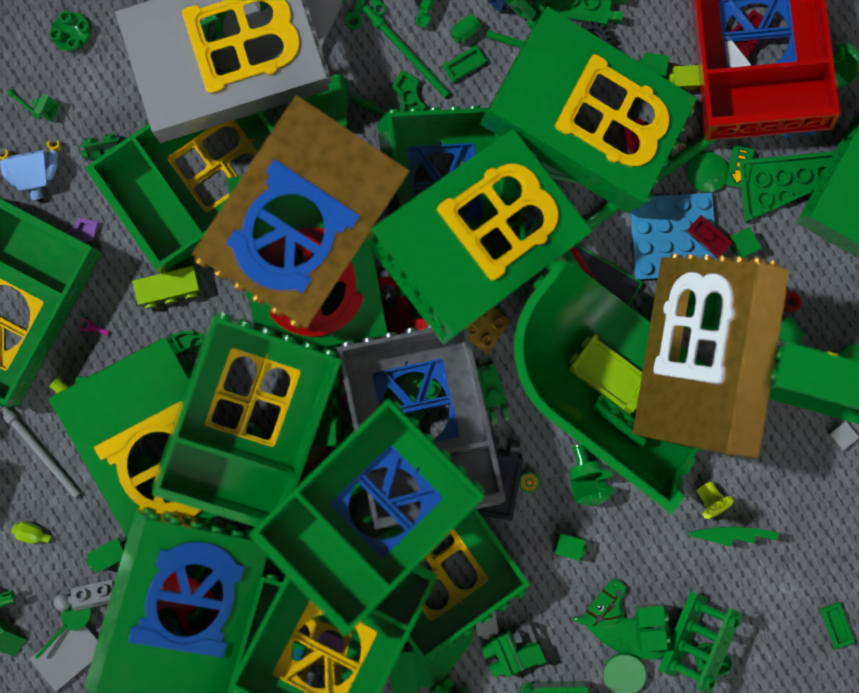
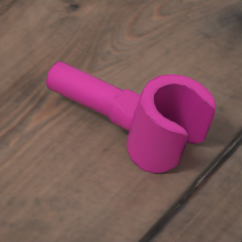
M81 319L88 324L85 329L78 327L81 331H93L109 335L110 331L93 325L90 320Z

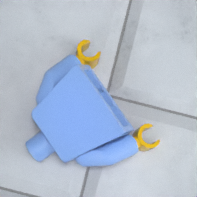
M50 140L47 142L49 152L47 149L12 156L11 152L5 149L6 154L4 157L0 153L2 176L12 186L16 187L18 191L29 189L31 200L43 198L41 186H46L50 183L58 166V152L61 150V144L58 140L55 147H51L52 143Z

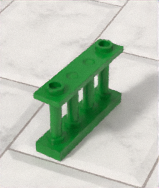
M690 591L671 637L670 644L667 647L668 650H666L658 670L673 677H676L679 672L697 681V690L711 693L716 685V678L736 629L741 624L743 613L728 608L727 613H724L706 605L708 598ZM702 613L723 621L719 633L698 625ZM694 632L715 641L710 654L690 645ZM686 652L706 661L702 674L682 665Z

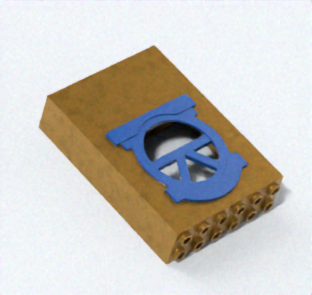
M296 95L192 253L196 257L194 261L205 268L211 266L215 269L214 274L223 280L231 279L234 281L233 286L242 292L248 290L253 294L251 298L262 305L265 302L272 306L270 310L278 316L282 317L285 314L291 318L289 323L299 329L302 326L307 328L409 170ZM284 194H298L307 197L317 205L324 219L325 232L321 246L268 213L262 207L273 198ZM256 217H260L277 229L257 240H254L252 236ZM286 235L284 268L274 267L265 262L258 254L257 249ZM295 241L314 253V256L309 261L297 267L294 266Z

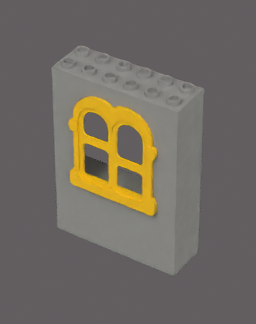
M151 0L115 11L151 130L160 143L290 103L296 95L303 99L329 91L328 83H331L327 64H323L325 63L324 55L320 44H318L317 33L314 24H312L309 8L305 0ZM259 1L268 3L273 9V17L269 24L256 29L249 28L243 9L244 6ZM228 10H234L241 29L240 33L214 42H207L200 24L201 19ZM268 34L277 35L282 39L284 49L279 57L257 65L249 64L244 49L245 41ZM234 46L241 68L225 75H217L211 59V53L225 47Z

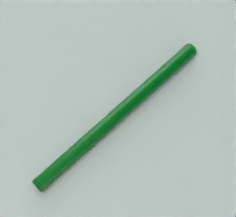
M705 135L701 136L670 158L667 166L661 169L659 173L661 176L659 181L717 140L705 141ZM609 202L585 220L589 223L592 230L621 208Z

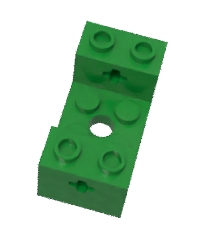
M127 537L116 538L87 553L88 559L86 561L89 568L98 573L120 563Z

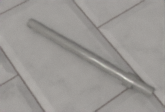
M0 406V412L4 415L3 419L16 429L74 498L78 497L81 492L18 420L19 416L14 410H10L6 406Z

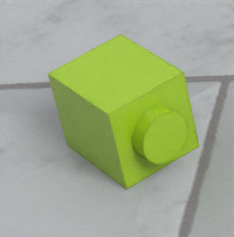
M698 65L674 66L671 72L668 73L667 80L685 91L697 90L700 86Z

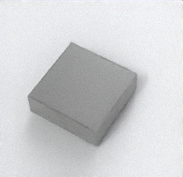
M846 421L828 434L841 451L845 450L859 438Z

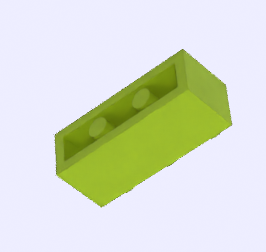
M194 266L132 281L137 304L145 307V309L155 308L157 303L165 302V304L176 303L177 298L181 297L193 299L198 297L197 293H202L197 269Z

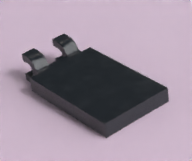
M492 438L506 501L500 504L477 508V511L482 516L512 521L524 459L518 458L520 443L511 441L508 453L497 451L499 439Z

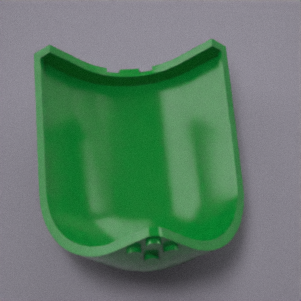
M561 257L559 260L554 258L547 267L550 272L546 277L540 276L533 285L536 290L527 301L517 324L514 353L520 381L533 404L549 420L672 514L686 497L683 490L685 479L682 476L684 474L687 475L696 461L694 455L698 450L702 452L704 449L648 437L647 442L642 447L591 409L600 394L568 371L571 366L569 363L570 359L576 352L580 354L583 350L581 344L588 336L591 338L597 334L599 341L643 372L651 322L564 257ZM681 346L678 363H685L688 351ZM696 358L695 364L697 366L708 367ZM636 409L633 413L630 414L634 418L636 415Z

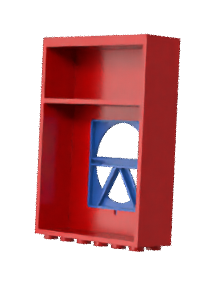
M691 0L705 141L833 129L840 111L826 0ZM750 4L768 6L757 30L742 13L741 7ZM776 11L781 14L788 26L768 28ZM731 16H734L745 30L724 33ZM789 36L787 50L773 64L731 68L727 64L725 41L732 40L735 42Z

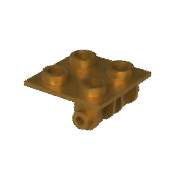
M493 307L467 327L470 342L488 354L511 320Z

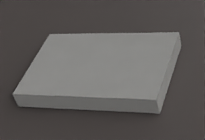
M87 625L77 631H70L66 628L38 659L35 658L36 654H34L30 661L56 692L92 662L98 638Z

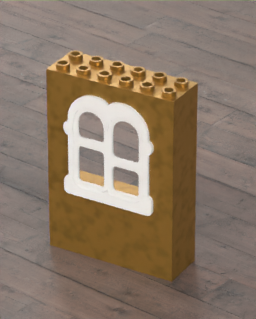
M679 254L661 257L632 434L725 454L759 458L789 269L780 268L781 264L776 262H767L765 264V260L760 258H752L748 262L747 258L735 257L731 261V258L718 256L717 260H715V257L702 255L701 259L695 255H686V258H683V255ZM690 289L696 296L695 313L691 318L686 317ZM717 291L723 298L720 328L716 332L702 330L701 324L705 300L710 293ZM684 326H689L692 331L687 361L685 363H678ZM700 339L713 340L717 343L712 367L697 366L695 364Z

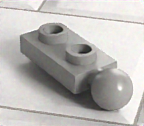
M111 579L71 588V596L66 594L57 595L54 599V606L57 610L64 611L72 604V609L78 611L108 604L114 581Z

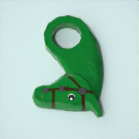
M620 579L610 580L590 603L584 615L573 616L574 622L587 626L601 642L619 653L633 654L639 659H660L666 652V650L642 652L638 649L637 629H644L645 627L640 628L637 626L636 618L623 617L622 599L626 594L627 586ZM665 622V630L669 631L671 640L673 631L668 623Z

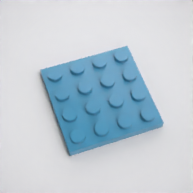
M712 193L651 196L647 204H642L638 210L635 209L630 212L634 275L636 279H658L661 257H670L671 254L683 255V258H686V255L699 256V259H701L702 255L714 257L686 233L687 229L700 215L715 227Z

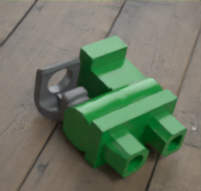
M528 621L522 622L514 633L506 630L490 638V642L481 646L485 659L497 655L499 660L488 665L493 677L505 674L507 678L536 664L546 663ZM522 639L532 641L526 645L517 648V643L523 642Z

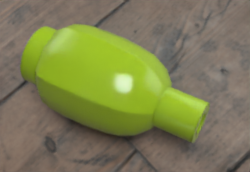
M15 521L11 530V534H14L17 540L34 544L40 541L49 543L51 535L43 533L40 526L27 521H21L20 523Z

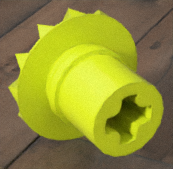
M712 481L704 484L696 491L703 501L705 508H707L702 513L705 519H710L723 513L732 506L734 501L731 496L723 497Z

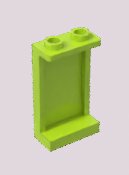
M597 334L591 338L588 336L581 344L583 350L580 354L576 352L570 359L569 363L571 366L568 371L599 394L606 396L628 414L633 413L637 408L642 372L599 341Z

